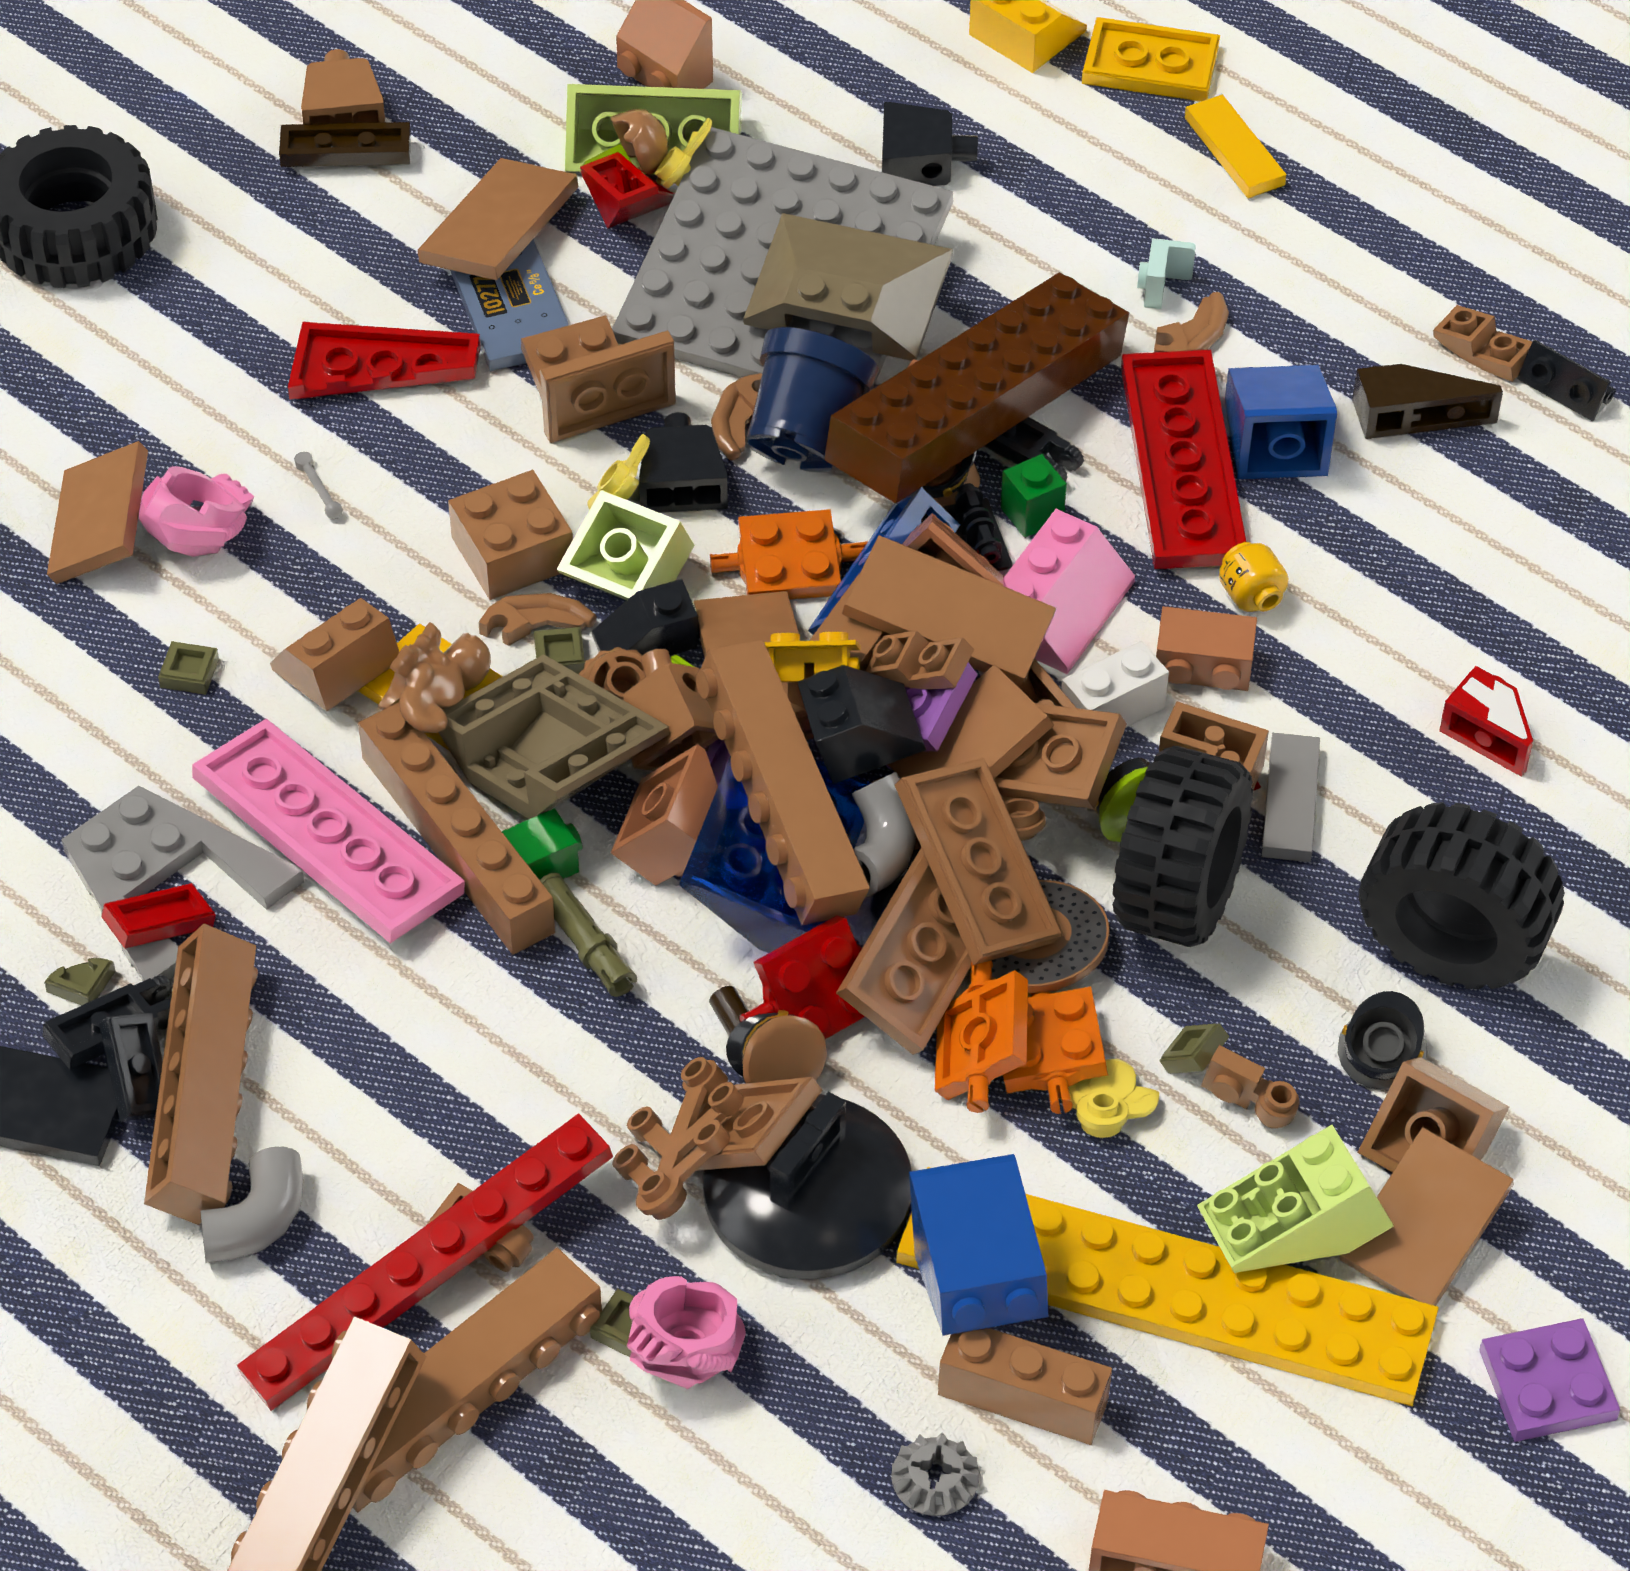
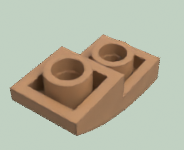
M1456 305L1433 330L1434 338L1457 356L1486 372L1512 382L1519 375L1532 344L1530 340L1497 331L1495 316Z
M917 630L886 635L874 647L873 657L865 672L903 683L907 688H955L974 648L963 637L928 642Z

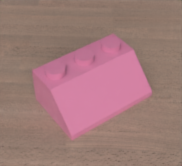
M1055 509L1004 576L1003 586L1056 608L1054 617L1035 659L1068 674L1134 584L1135 575L1097 526Z

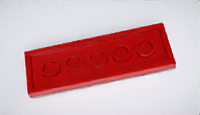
M1211 350L1122 354L1121 372L1154 569L1221 566L1225 554L1234 546L1246 542L1212 352Z

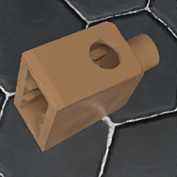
M334 49L325 55L323 62H312L307 65L301 104L303 124L385 122L383 97L367 59H350L346 51Z
M655 649L642 655L641 663L646 678L626 691L623 700L669 726L670 735L632 758L634 769L654 771L698 744L705 749L719 738L714 729V715L708 701L703 699L698 692L696 676L700 669L672 663L669 651L666 649Z

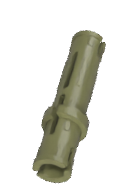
M550 873L541 878L540 882L553 897L554 919L576 946V949L579 951L578 959L587 969L591 968L597 974L611 996L618 997L628 993L634 987L632 983L637 982V975L617 951V943L608 933L604 934L600 930L594 919L578 898L575 897L559 873Z

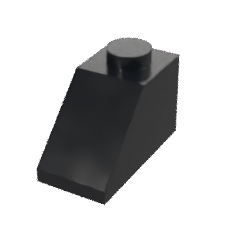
M683 579L637 591L592 630V637L598 652L610 651L619 647L625 650H637L641 655H644L651 650L666 649L671 656L697 648L698 615Z

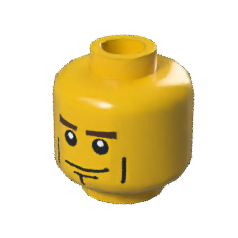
M1243 542L1234 546L1223 557L1219 571V580L1237 608L1245 612H1265L1275 608L1281 602L1288 586L1289 576L1271 548L1262 543Z

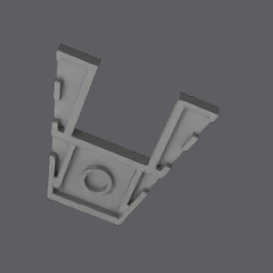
M139 785L61 839L65 854L89 895L92 894L101 910V915L105 903L148 893L202 853L266 910L304 883L303 870L298 866ZM167 938L126 949L121 944L123 953L131 966L135 967L142 981L149 978L152 979L154 976H159V974L161 976L165 975L169 980L174 977L178 946L171 939Z

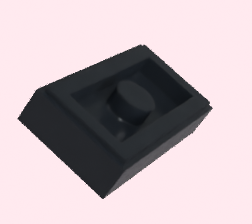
M153 1014L106 1017L99 1022L120 1122L155 1118L163 1059Z

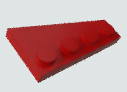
M302 322L288 383L289 400L475 379L481 349L480 334Z

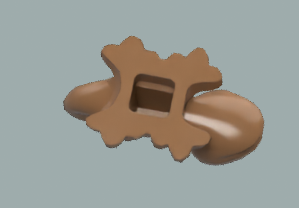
M431 622L426 625L415 643L409 646L405 645L397 658L392 662L390 668L395 672L394 678L388 691L378 704V708L384 710L399 702L402 717L411 726L423 732L437 733L445 730L448 723L447 715L443 709L459 703L463 699L465 691L475 688L484 680L490 669L491 654L483 640L469 633H463L443 653L439 650L441 632Z

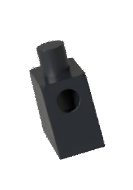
M884 102L882 172L932 186L947 185L951 182V161L977 162L978 135H952L953 114L948 110Z
M674 412L666 416L664 427H652L646 431L650 444L641 461L639 473L640 506L658 513L728 509L727 472L712 427L708 425H691V418L687 414Z

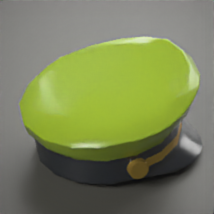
M1139 757L1130 759L1111 770L1107 775L1095 809L1087 808V811L1096 812L1099 815L1101 831L1112 842H1121L1122 834L1125 832L1130 807L1135 801L1140 781H1143L1145 771L1150 764L1147 759Z

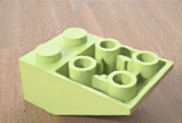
M1333 1125L1308 1137L1302 1143L1270 1162L1263 1164L1255 1171L1225 1189L1216 1192L1213 1196L1197 1205L1234 1273L1348 1254L1394 1227Z

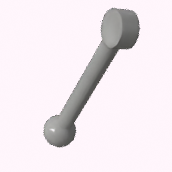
M305 451L297 453L294 457L296 468L305 471L325 504L324 511L326 516L330 519H338L342 515L343 508L340 503L332 500L315 472L312 454Z

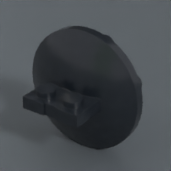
M828 1091L826 1095L820 1094L766 1165L704 1170L703 1197L705 1209L713 1229L721 1241L745 1262L760 1270L786 1279L829 1278L851 1272L870 1263L894 1242L903 1229L911 1208L909 1172L912 1169L903 1144L895 1132L882 1119L866 1108L842 1099Z

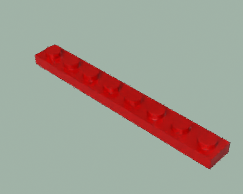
M578 1113L236 1366L241 1376L269 1410H274L329 1368L332 1362V1350L335 1341L343 1331L348 1330L354 1317L382 1328L387 1326L496 1245V1242L507 1233L519 1228L613 1158L610 1146Z

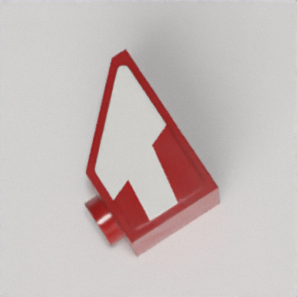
M1475 666L1445 700L1439 731L1522 777L1527 771L1533 738L1518 690L1503 678L1492 675Z

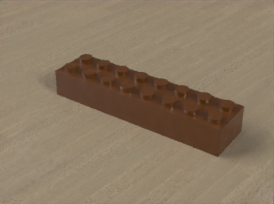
M1059 272L831 415L824 460L897 504L1120 357L1130 312L1114 304L1110 299L1100 296L1079 284L1072 277Z

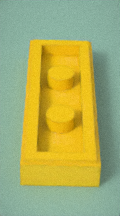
M1223 94L1185 108V119L1247 198L1285 186L1287 174Z

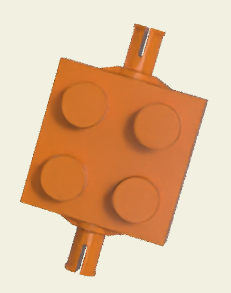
M831 509L738 517L740 542L737 547V553L710 554L711 574L739 571L742 580L746 584L747 595L787 591L789 600L829 597L841 582L840 570L842 562L855 561L868 541L840 544L838 537L834 533Z
M971 961V984L959 997L950 1002L937 1025L935 1092L950 1100L968 1091L966 1106L969 1111L975 1113H982L984 1110H988V1092L992 1080L1027 1063L1028 979L1014 970L992 980V961L973 965Z
M1091 986L1051 993V991L1030 993L1031 997H1028L1027 1063L1003 1075L1007 1094L1030 1089L1048 1090L1051 1111L1055 1114H1061L1058 1099L1062 1098L1064 1113H1067L1073 1106L1069 1086L1082 1080L1108 1076Z

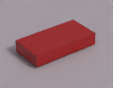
M192 883L105 903L101 915L125 949L192 933L203 924L213 927L216 916L215 912Z

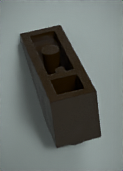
M1393 364L1357 369L1352 401L1365 439L1495 424L1498 421L1503 390L1501 385L1405 364Z

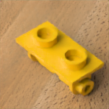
M822 632L819 633V641H800V634L774 633L770 635V642H764L781 683L798 682L806 679L805 664H814V674L828 671L841 665L860 670L859 657H850V651H860L861 645L856 640H849V633Z

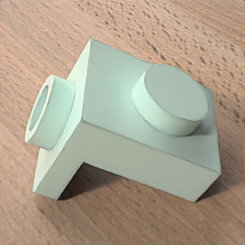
M1152 238L1149 262H1140L1137 288L1145 289L1144 307L1162 308L1166 278L1192 279L1196 249L1194 243Z

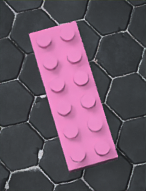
M267 718L192 764V778L390 944L464 894L465 880Z

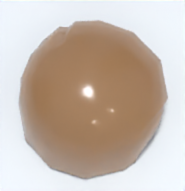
M632 109L611 116L613 127L629 157H637L640 164L638 169L646 174L656 172V169L668 153V140L661 122L644 109Z

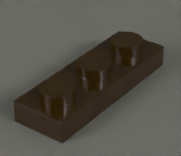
M410 122L281 125L279 146L281 167L410 164Z

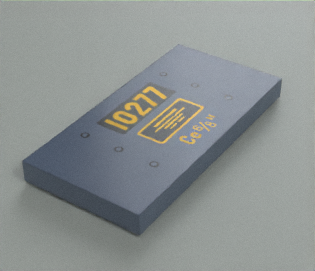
M534 239L498 280L450 270L475 333L480 334L481 350L490 372L527 363L521 350V338L569 325Z

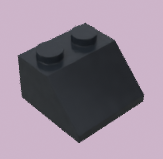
M846 665L818 672L809 678L797 682L815 742L833 784L926 750L903 683Z

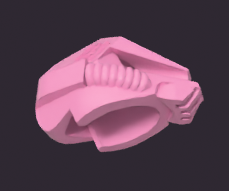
M172 466L162 478L157 476L144 491L138 518L146 531L171 551L192 557L219 552L226 541L233 539L242 531L247 519L245 512L254 501V495L249 493L245 486H241L237 480L232 481L228 474H219L210 479L200 472ZM193 500L204 503L203 506H190Z
M682 1276L665 1277L658 1279L651 1285H648L645 1290L635 1295L629 1306V1317L633 1322L627 1348L632 1351L630 1361L643 1371L686 1389L697 1383L705 1382L721 1371L728 1370L730 1373L732 1372L738 1359L746 1330L742 1319L737 1314V1298L721 1285L714 1282L687 1283V1280Z

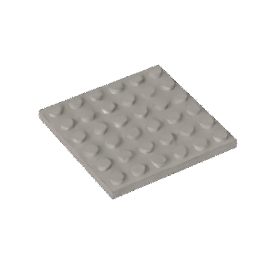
M711 127L708 136L692 156L689 163L691 169L688 173L684 174L612 327L617 343L625 344L668 330L674 340V356L677 360L738 377L762 373L764 367L760 363V355L765 334L768 330L744 325L743 318L782 213L935 245L953 204V191ZM793 315L789 327L811 330L837 338L869 355L879 367V372L871 390L873 389L887 356L873 353L871 332Z

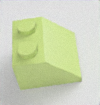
M601 490L557 567V571L560 574L628 600L637 591L675 581L695 545L679 520Z

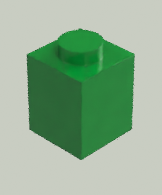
M1041 454L1003 471L1001 509L1022 536L1026 538L1038 533L1055 509L1065 512L1067 483L1044 455Z
M555 808L502 831L539 880L550 873H559L563 879L579 873L578 851L583 849L580 835L572 823H564Z

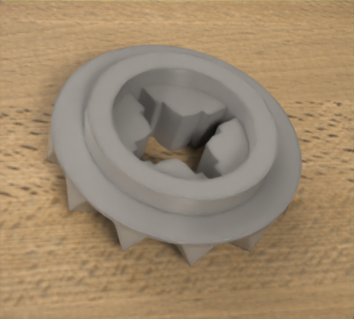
M943 1432L937 1437L924 1438L919 1434L913 1443L908 1446L901 1445L899 1454L895 1462L892 1463V1484L897 1496L907 1507L921 1514L942 1516L954 1513L971 1501L978 1488L979 1471L977 1457L969 1453L963 1440L956 1443L947 1439ZM935 1459H940V1463L943 1464V1472L947 1474H942L939 1482H936L935 1489H930L931 1481L929 1480L928 1472L924 1470H930L932 1462H935Z

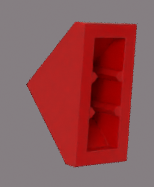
M619 152L580 166L583 179L607 229L667 206L675 195L674 192L657 184L656 181L643 174Z

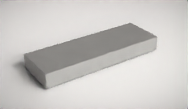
M1272 732L1261 857L1311 862L1320 737Z

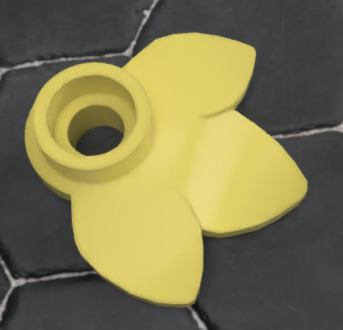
M710 118L706 119L698 132L693 131L688 145L683 151L675 146L667 153L655 172V175L658 176L657 184L664 186L666 189L673 184L679 186L684 174L688 173L691 169L689 163L693 154L711 130L712 120Z
M642 434L639 437L627 460H617L607 469L598 483V491L587 502L589 510L601 490L625 500L632 496L639 484V480L635 478L638 465L645 456L650 444V439L646 435Z
M1121 1059L1106 1060L1108 1076L1082 1080L1068 1087L1073 1104L1072 1108L1077 1110L1076 1115L1082 1129L1091 1136L1099 1138L1112 1137L1121 1131L1127 1119L1146 1117L1158 1105L1159 1092L1151 1088L1136 1086L1134 1068Z

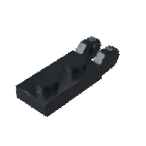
M1027 417L984 446L1017 465L1043 454L1065 482L1067 481L1068 473L1063 466L1066 469H1070V471H1076L1085 461L1079 448L1057 436V432L1030 417Z
M160 974L136 985L130 983L46 1021L43 1024L42 1036L69 1069L75 1068L105 1054L99 1022L106 1017L152 1013L156 1030L158 1028L167 1029L171 998H165L169 997V994L172 992L173 984L165 975L161 976Z

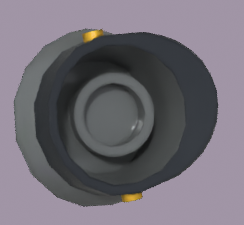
M1383 991L1368 997L1356 1008L1351 1020L1344 1025L1340 1033L1337 1051L1341 1066L1351 1079L1367 1088L1389 1090L1403 1061L1418 1057L1427 1060L1428 1051L1424 1039V1021L1416 1003L1402 993Z

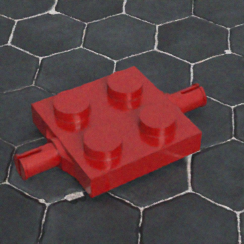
M836 915L754 961V966L762 982L764 1003L739 1016L740 1022L758 1014L778 1013L779 1010L788 1011V1014L806 1018L817 1025L826 1040L864 1018L863 1014L836 994L862 950L855 941L847 919Z

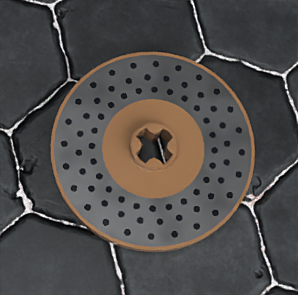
M1039 880L1063 936L1055 943L991 960L993 963L992 980L1016 970L1028 979V993H1043L1067 987L1089 975L1101 963L1108 950L1110 932L1109 922L1104 909L1087 892L1063 882Z

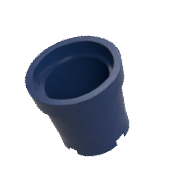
M778 327L770 329L765 334L760 355V363L764 368L746 439L749 440L747 444L753 451L773 462L785 465L786 459L801 461L800 470L828 472L833 466L824 460L831 415L868 393L879 372V367L869 355L837 338L800 328Z

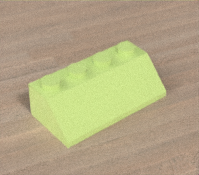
M567 84L565 171L581 172L580 166L585 161L620 144L621 142L611 122V116L632 109L647 110L661 122L668 140V152L675 146L683 151L687 147L693 131L698 132L707 118L712 120V127L741 135L742 92L740 90ZM629 157L635 167H640L637 157Z

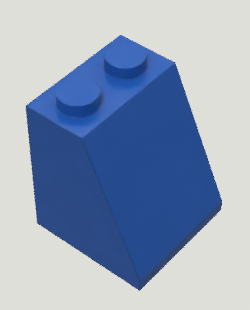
M1319 365L1228 368L1225 405L1237 479L1328 476L1337 408Z
M1009 1154L909 1172L915 1259L942 1336L1049 1317L1047 1274L1015 1155Z

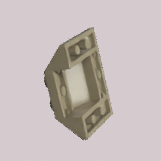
M782 213L743 318L744 325L767 330L789 327L793 315L869 331L872 335L873 353L909 361L917 360L953 256V249Z
M544 654L467 696L456 705L444 709L448 723L445 730L438 732L471 784L528 819L545 813L670 735L669 726Z

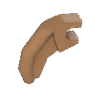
M1213 292L1209 297H1204L1192 320L1183 324L1176 322L1157 327L1154 352L1208 350L1223 335L1229 311L1223 295L1220 292Z
M762 373L744 376L728 385L722 392L711 418V426L718 448L729 460L738 459L741 453L745 451V426L752 419Z
M552 593L506 596L491 605L478 622L479 634L488 637L493 628L504 627L502 630L503 643L511 645L530 635L531 630L545 625L562 628L581 627V630L585 626L591 628L596 623L597 616L580 601Z

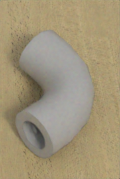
M897 772L852 793L866 825L867 838L865 843L853 848L870 887L866 897L886 889L907 870L916 845V833L894 786L900 780Z
M284 1146L269 1147L256 1152L250 1157L248 1163L251 1190L247 1198L239 1204L230 1207L200 1210L205 1263L233 1260L260 1252L286 1233L301 1207L304 1179L299 1152Z

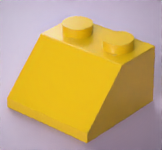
M970 0L969 35L1031 73H1034L1087 31L1085 23L1046 0Z

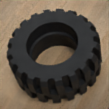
M64 125V129L53 131L52 127L39 130V134L30 137L28 134L18 139L14 148L8 146L0 153V260L6 263L8 268L21 277L26 274L29 281L40 285L44 281L50 282V285L54 288H66V284H77L78 288L90 286L92 281L101 280L103 283L113 279L114 273L118 271L126 272L136 263L135 258L141 259L149 249L150 243L156 235V221L158 220L150 169L146 160L141 157V152L131 143H125V140L119 135L112 132L106 135L103 134L100 128L88 126L87 129H78L76 125ZM71 201L94 202L87 207L73 211L57 212L48 210L56 205Z
M1172 746L1158 752L1154 762L1149 764L1145 771V777L1143 781H1140L1136 791L1135 801L1130 807L1127 825L1120 842L1119 858L1116 860L1115 866L1116 878L1112 893L1115 899L1112 905L1113 912L1116 914L1115 918L1124 929L1186 947L1203 944L1208 940V936L1213 934L1218 920L1222 918L1226 902L1234 888L1233 884L1242 862L1241 857L1248 837V824L1251 820V802L1253 800V789L1251 786L1253 781L1250 772L1240 762L1180 746Z
M1444 802L1431 803L1426 805L1424 809L1422 806H1418L1395 818L1388 825L1361 879L1359 902L1367 927H1373L1374 938L1381 946L1387 945L1391 949V955L1399 962L1403 963L1406 961L1414 966L1413 971L1425 977L1427 974L1440 978V983L1450 986L1460 983L1464 984L1466 989L1479 990L1485 985H1488L1490 989L1503 987L1509 984V982L1512 984L1527 976L1530 970L1535 969L1562 913L1565 892L1555 862L1551 856L1543 854V846L1534 837H1526L1522 834V828L1512 821H1509L1507 824L1497 819L1496 813L1485 809L1481 812L1470 809V805L1456 803L1451 807H1446Z

